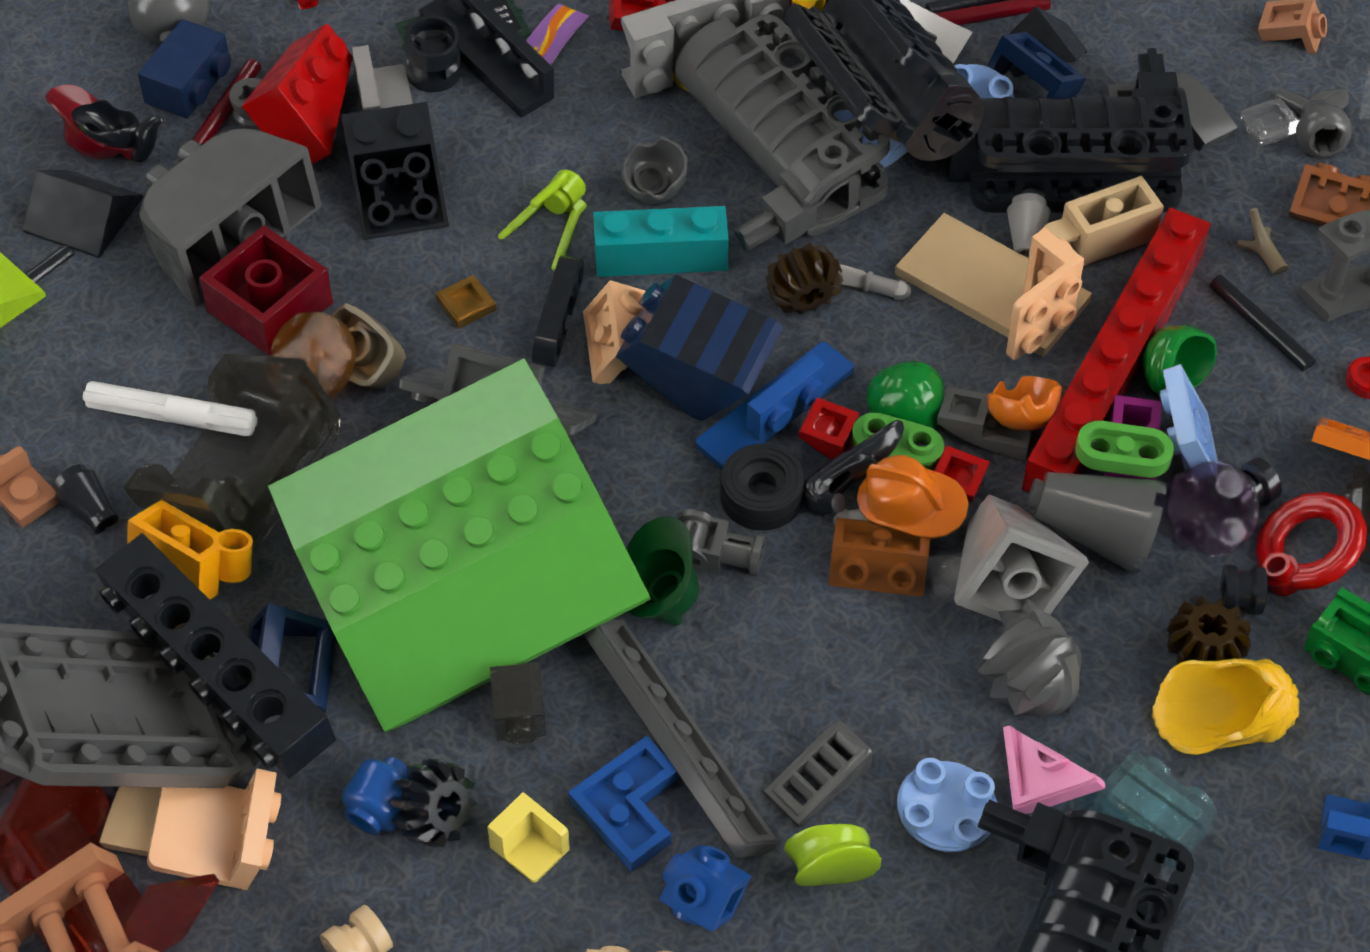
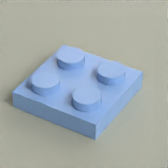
M1181 364L1164 369L1166 389L1160 390V397L1167 416H1172L1174 426L1167 428V433L1173 443L1175 455L1181 454L1183 465L1189 478L1196 477L1203 490H1215V482L1221 477L1208 412Z

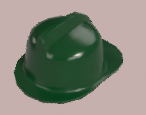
M670 516L657 517L645 523L633 535L627 546V552L651 600L629 610V613L640 619L654 618L677 626L682 622V615L697 600L700 591L699 580L693 568L692 540L689 529L681 520Z

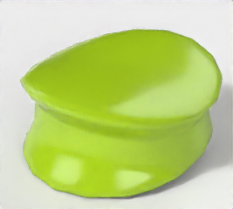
M825 824L806 828L789 838L784 846L787 856L792 859L798 869L795 882L799 886L811 887L861 881L873 876L881 867L882 858L877 850L870 847L869 834L863 827L856 825Z

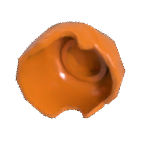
M1023 376L1014 389L1007 390L1004 382L1000 381L994 391L988 393L987 408L1001 425L1011 430L1030 431L1042 429L1047 426L1060 403L1062 386L1057 381L1048 378Z

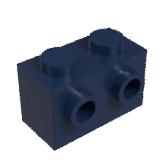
M181 19L137 73L144 103L188 119L196 107L205 102L211 88L220 77H224L230 68L231 56L228 51L225 34Z

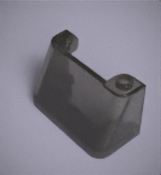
M224 354L209 376L207 385L208 395L211 402L255 411L257 425L253 434L242 436L206 429L172 475L162 465L147 463L140 466L134 472L123 489L134 503L143 510L162 499L217 532L226 529L245 531L253 539L254 550L264 542L281 518L268 486L323 459L340 433L341 417L336 405L304 359Z

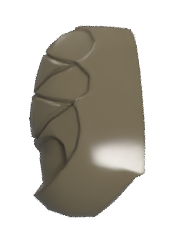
M347 303L333 312L326 321L317 347L314 350L328 367L344 378L358 385L375 389L386 388L399 375L406 359L402 346L386 327L367 312Z

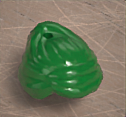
M1181 324L1179 326L1169 325L1159 328L1153 334L1142 355L1141 370L1146 383L1160 397V390L1166 389L1163 370L1181 364L1195 389L1210 375L1215 365L1217 355L1216 341L1201 329L1189 326L1188 324Z

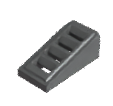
M838 720L825 730L764 790V795L799 828L871 768L873 752L841 720ZM835 748H837L845 757H847V758L849 759V761L847 762V761L835 750ZM821 759L836 771L833 776L818 763ZM805 772L821 786L818 791L802 777ZM789 785H792L808 800L803 806L786 790Z

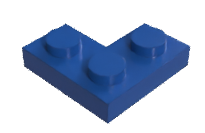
M645 736L569 790L568 802L632 873L671 844V833L648 809L645 803L679 780V773L666 755L648 736Z

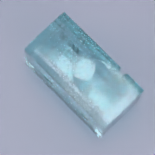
M1133 750L1119 765L1118 769L1114 770L1104 781L1105 789L1098 791L1093 807L1096 812L1113 816L1175 841L1186 847L1190 853L1212 829L1218 812L1205 792L1194 786L1187 788L1171 776L1170 770L1161 760L1152 756L1146 758L1136 750ZM1167 858L1165 863L1176 870L1177 862Z

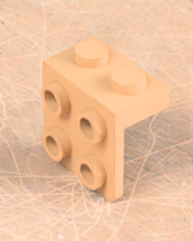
M1045 227L1032 236L1023 291L1024 295L1018 298L1013 305L1006 355L1012 360H1017L1025 353L1031 354L1036 351L1043 343L1045 337L1057 328L1059 330L1066 328L1077 314L1076 303L1078 292L1082 286L1081 275L1084 258L1075 252L1067 241L1056 237Z
M257 768L246 789L232 786L224 788L161 787L147 857L149 868L162 873L248 890L259 869L267 870L273 852L274 840L266 838L268 823H275L281 804V793L274 792L277 773Z

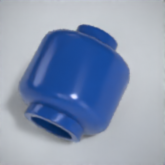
M390 756L386 757L384 761L378 759L364 760L343 790L341 796L346 808L344 816L348 821L371 835H378L380 831H395L398 826L391 821L401 809L394 808L388 801L397 797L401 798L403 791L399 790L394 781L407 779V765Z

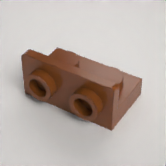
M1316 163L1314 166L1305 164L1289 217L1323 226L1338 218L1370 210V176L1358 175L1357 178L1340 174L1338 168L1329 164Z
M837 517L832 545L829 585L922 597L925 589L930 539L916 537L889 527L880 526L871 521Z

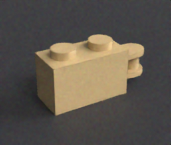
M1139 176L1066 202L1062 218L1050 222L1044 227L1056 237L1067 241L1073 250L1084 258L1083 266L1151 242L1159 227L1164 206L1145 179Z

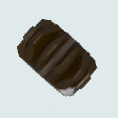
M807 243L799 249L792 247L791 252L777 255L778 261L771 263L767 267L768 275L765 279L768 284V292L771 299H774L776 305L780 306L784 313L797 311L802 315L806 310L813 309L816 311L818 306L830 304L831 297L841 292L840 284L844 281L838 260L834 258L832 252H829L825 245L814 247L812 243Z
M1203 595L1196 599L1194 605L1184 601L1179 607L1177 615L1170 619L1167 632H1169L1168 653L1178 654V664L1189 660L1221 661L1234 658L1244 659V657L1248 656L1251 648V639L1249 638L1251 632L1250 622L1240 620V606L1226 609L1222 597L1214 604H1209Z

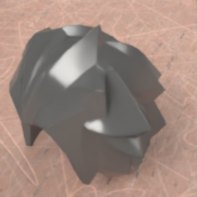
M1026 599L1023 609L998 611L1003 626L998 627L1000 637L992 643L991 648L983 657V659L988 660L978 670L992 687L989 698L1003 706L1012 708L1014 716L1027 714L1040 718L1060 714L1064 711L1069 713L1079 690L1082 659L1081 650L1074 642L1073 637L1067 635L1057 619L1038 610L1032 600Z

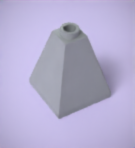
M988 494L968 522L954 600L956 605L1000 621L1001 618L998 611L1023 609L1026 599L1032 600L1038 610L1050 615L1088 565L1089 561L1085 555L1040 521L1033 518L1032 515L1020 506Z

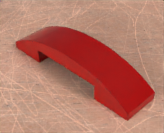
M817 397L799 431V437L815 450L833 460L840 453L853 448L851 444L852 431L860 413ZM946 445L933 471L956 480L965 490L968 502H973L989 468L990 461Z

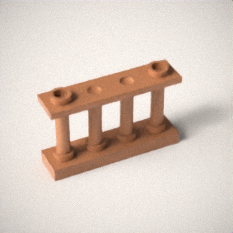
M89 843L0 902V952H19L18 948L21 945V941L39 929H42L51 952H76L62 918L66 911L86 899L109 952L159 951L136 941L131 944L129 943L106 892L109 883L122 875L124 871L117 855L92 843Z

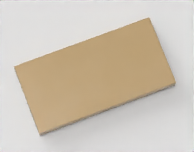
M943 213L895 266V275L1008 338L1013 305L1018 298L1024 295L1028 258ZM1082 287L1080 288L1076 303L1077 314L1073 321L1062 330L1057 328L1045 337L1041 346L1034 353L1043 358L1091 302V292Z

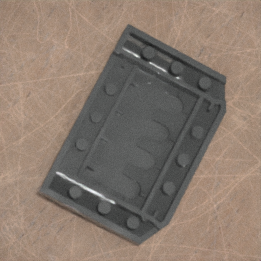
M0 623V769L38 784L50 786L224 788L256 770L261 762L250 748L254 743L245 734L237 738L225 726L219 717L222 710L214 702L208 706L204 705L189 687L188 682L191 679L183 671L175 675L166 666L158 654L161 648L153 640L145 644L135 632ZM182 623V624L176 626L174 629L181 628V627H183L186 623ZM218 653L210 654L206 656L203 660L211 659Z

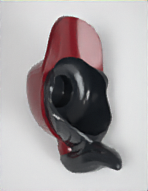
M71 84L54 87L45 95L47 102L63 119L65 143L78 153L95 160H107L120 155L135 162L145 161L152 154L157 140L158 127L164 121L160 115L150 116L140 124L132 112L119 110L113 107L109 101L104 99L98 100L85 89Z

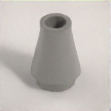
M1019 194L1012 199V204L1007 208L1013 250L1029 258L1032 236L1048 223L1051 213L1046 199L1038 194Z

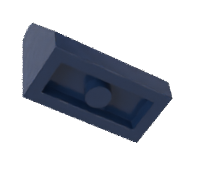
M1027 32L1002 35L987 67L1003 76L1013 65L1017 66L1049 91L1046 98H1069L1070 96H1076L1086 80L1083 75Z
M268 602L250 623L248 638L278 667L283 636L316 637L309 694H304L323 713H326L336 641L328 621ZM249 684L240 685V690L245 689Z

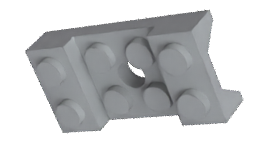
M675 0L621 17V24L630 48V67L622 69V77L634 98L657 93L672 87L673 72H675L678 56L685 44L702 26L718 19L728 18L736 27H739L757 16L766 14L777 16L782 20L783 15L789 8L790 0ZM764 31L759 32V37L767 35L774 42V32L771 34H766Z

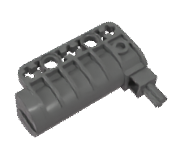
M770 14L760 15L739 27H736L728 18L718 19L701 28L685 44L678 56L675 67L678 81L778 187L762 197V213L734 230V235L739 240V245L743 250L747 249L750 251L775 235L785 245L805 232L810 236H818L886 197L888 192V175L879 161L888 155L890 138L871 130L859 121L856 116L850 121L841 122L833 115L839 110H851L793 35L791 29L780 18ZM764 31L766 34L774 32V42L767 35L759 37V32ZM787 57H797L803 63L798 67L789 68L781 61ZM810 80L818 87L825 85V94L818 88L810 90ZM827 96L829 100L825 103V97ZM863 135L870 141L878 139V145L874 146L870 142L863 145ZM861 176L868 183H873L876 181V188L872 189L870 186H865L862 188Z

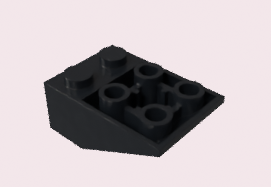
M427 102L342 114L343 130L363 240L449 227Z

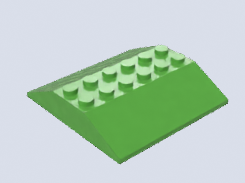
M525 358L268 486L294 551L318 602L385 733L407 724L651 600L593 482Z

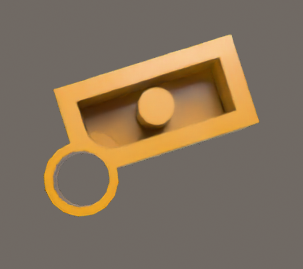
M162 499L128 520L127 544L143 533L209 600L218 595L219 580L237 583L246 580L251 575L253 539L245 531L226 529L217 532Z

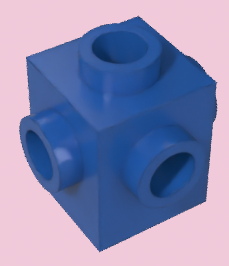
M698 845L683 854L677 853L670 860L662 876L666 886L659 900L673 908L674 915L680 920L692 925H700L712 932L731 919L752 876L731 864L729 856L723 851L712 846Z

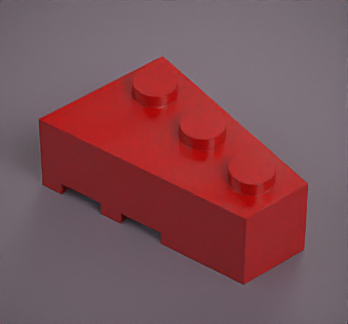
M327 23L292 42L243 103L242 108L261 132L306 146L311 164L331 154L353 56L347 49L344 41L336 35Z

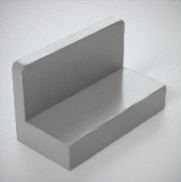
M369 46L352 47L355 74L363 111L413 104L406 69L403 64L373 68Z

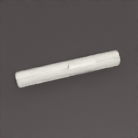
M95 381L88 382L83 392L85 405L93 409L242 436L252 435L257 425L255 411L247 408Z

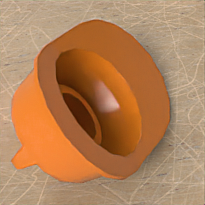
M893 455L884 458L877 464H870L867 470V477L859 486L857 495L859 510L868 521L916 537L929 539L947 536L959 529L967 517L969 506L966 492L956 480L942 473L926 469L918 460L907 455Z

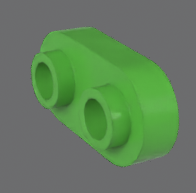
M875 412L862 415L854 423L851 437L852 447L857 446L874 435L870 431H879L889 423L900 420L904 425L903 435L894 451L888 457L907 455L918 460L926 469L933 471L944 450V441L941 435L933 428ZM915 442L924 444V445H926V446H925V447L917 446V445L915 444Z
M1093 421L1080 429L1075 452L1079 461L1090 469L1152 478L1160 476L1168 470L1174 446L1168 435L1155 428L1107 421ZM1141 456H1148L1152 459L1142 458Z

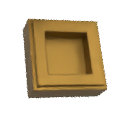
M474 274L435 293L437 302L458 329L497 310L496 302Z

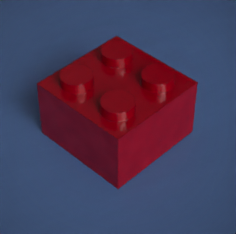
M265 225L260 227L199 277L207 312L270 357L333 304L328 269Z

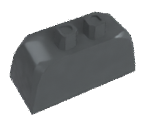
M234 129L212 137L203 145L189 140L180 147L177 154L179 163L170 169L165 165L158 164L147 172L150 189L143 200L139 215L153 255L161 268L181 293L197 307L205 301L199 279L200 276L263 225L283 238L321 208L322 203L306 146L261 131Z

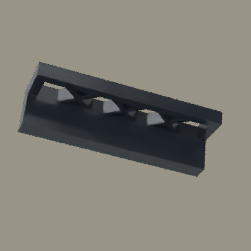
M434 0L419 9L420 17L437 15L449 19L456 25L459 31L460 60L521 118L554 99V68L484 0Z

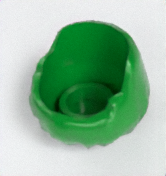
M915 360L901 361L899 364H893L886 369H882L870 381L867 390V404L870 413L886 414L933 429L939 426L937 418L944 399V384L940 374L929 364Z

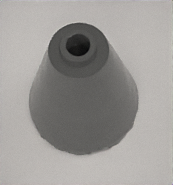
M1046 472L1043 480L1034 479L1028 496L1027 506L1034 508L1033 518L1124 570L1139 573L1142 568L1135 560L1137 557L1147 559L1163 511V507L1154 505L1156 492L1166 495V483L1153 479Z

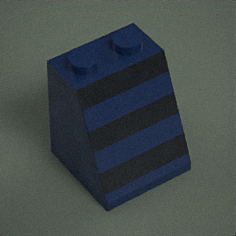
M675 275L661 285L657 283L652 284L643 294L639 301L643 308L639 315L635 316L622 331L620 337L624 342L616 358L689 416L703 421L749 395L784 326L766 315Z

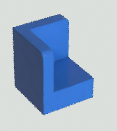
M1327 795L1324 800L1317 849L1369 861L1370 797L1367 803Z

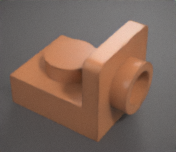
M1315 0L1268 1L1259 23L1258 32L1263 42L1302 38L1306 51L1316 54L1320 39L1325 38L1327 34V20L1324 13H1319Z
M17 446L8 453L0 455V505L24 528L58 505L59 502L56 500L57 492L31 466L27 452L21 446Z

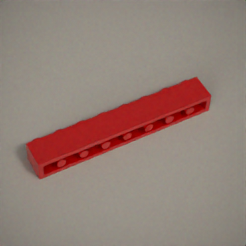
M1169 208L1031 452L1026 464L1022 485L1023 491L1030 493L1034 479L1043 480L1046 472L1084 473L1087 467L1079 461L1075 452L1080 429L1093 421L1109 422L1115 395L1126 396L1141 369L1142 355L1153 334L1159 328L1164 327L1203 256L1211 226L1210 222L1177 209Z

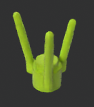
M567 169L558 171L548 185L530 201V205L498 234V238L505 239L543 205L554 214L560 215L564 212H570L551 269L555 271L559 257L566 255L579 216L587 207V204L581 199L586 192L584 181L573 171Z

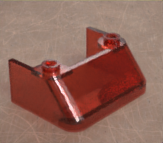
M23 779L0 820V881L10 895H13L89 843L109 851L99 843L100 838L98 836L109 813V801L100 786H50ZM124 872L109 883L106 892L129 943L131 944L136 941L159 952H165L184 939L219 883V879L213 873L149 885L143 896H141ZM86 899L65 912L62 921L76 952H109ZM42 929L37 930L36 933L51 952Z

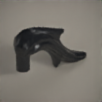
M895 420L862 443L849 451L840 453L833 460L811 474L806 479L803 490V500L806 507L810 511L822 516L832 512H842L846 506V499L842 495L844 491L855 481L867 474L870 464H877L894 451L903 435V422Z

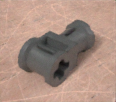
M688 509L678 513L677 519L681 520L690 531L693 568L695 571L719 574L721 566L724 564L748 569L750 575L757 576L759 574L766 545V535L758 534L756 537L729 532V521L713 518L711 515L700 510Z

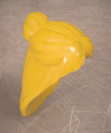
M1235 658L1221 661L1189 660L1171 668L1164 681L1160 684V690L1152 707V718L1160 737L1168 741L1174 750L1185 754L1201 755L1227 747L1257 742L1273 743L1286 734L1287 729L1292 727L1295 720L1299 717L1298 689L1284 669L1269 659L1258 661Z

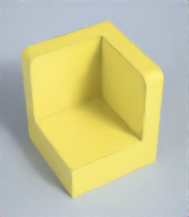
M524 792L487 826L490 848L533 883L539 881L570 850L568 829Z

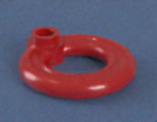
M1329 492L1307 493L1284 502L1267 517L1257 535L1255 555L1259 566L1266 568L1268 589L1277 596H1288L1298 590L1319 589L1339 580L1355 566L1366 545L1367 525L1361 510L1341 495ZM1316 518L1326 519L1335 524L1338 531L1337 542L1325 557L1312 563L1300 564L1293 556L1285 554L1284 541L1289 532L1298 524Z

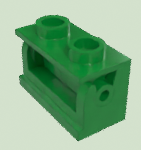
M1341 587L1317 622L1311 626L1303 649L1310 653L1312 659L1318 665L1326 669H1337L1353 679L1355 686L1360 691L1370 695V604Z

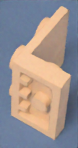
M610 280L583 311L592 382L598 384L611 383L621 371L628 367L616 358L624 342L620 336L626 325L641 312L643 307L639 304V301L646 292L645 290Z

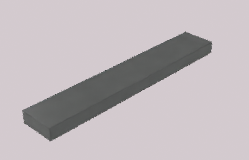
M610 620L584 633L583 635L735 857L762 856L772 851L778 844L777 839L624 620Z

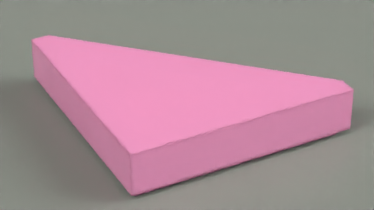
M1012 726L1003 727L1014 810L1030 814L1033 813L1037 802L1051 807L1105 789V782L1096 774L1085 770L1056 751L1017 731Z

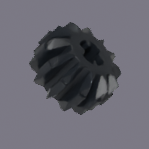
M435 758L424 759L421 764L407 765V779L394 781L399 790L403 791L401 798L397 797L388 801L394 808L401 809L391 822L397 825L398 828L403 829V837H406L411 842L423 843V845L433 848L438 846L444 847L446 841L460 840V826L473 825L468 817V812L470 808L478 804L469 797L475 783L464 777L465 769L460 768L457 764L444 763L443 760Z

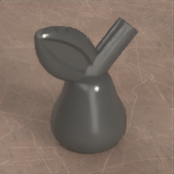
M1280 88L1276 92L1274 97L1276 104L1300 114L1296 125V140L1303 152L1312 157L1329 158L1339 154L1348 145L1352 136V124L1348 115L1343 111L1350 100L1347 90H1322L1313 94L1309 100L1284 88Z

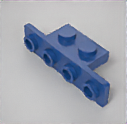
M820 342L696 439V449L722 470L727 459L735 451L752 444H764L811 407L817 397L822 398L849 377L854 370L853 363L828 343Z

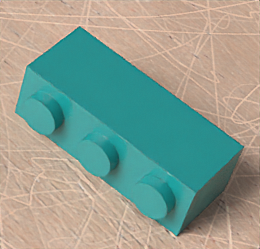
M725 206L593 212L596 277L728 271L729 239Z

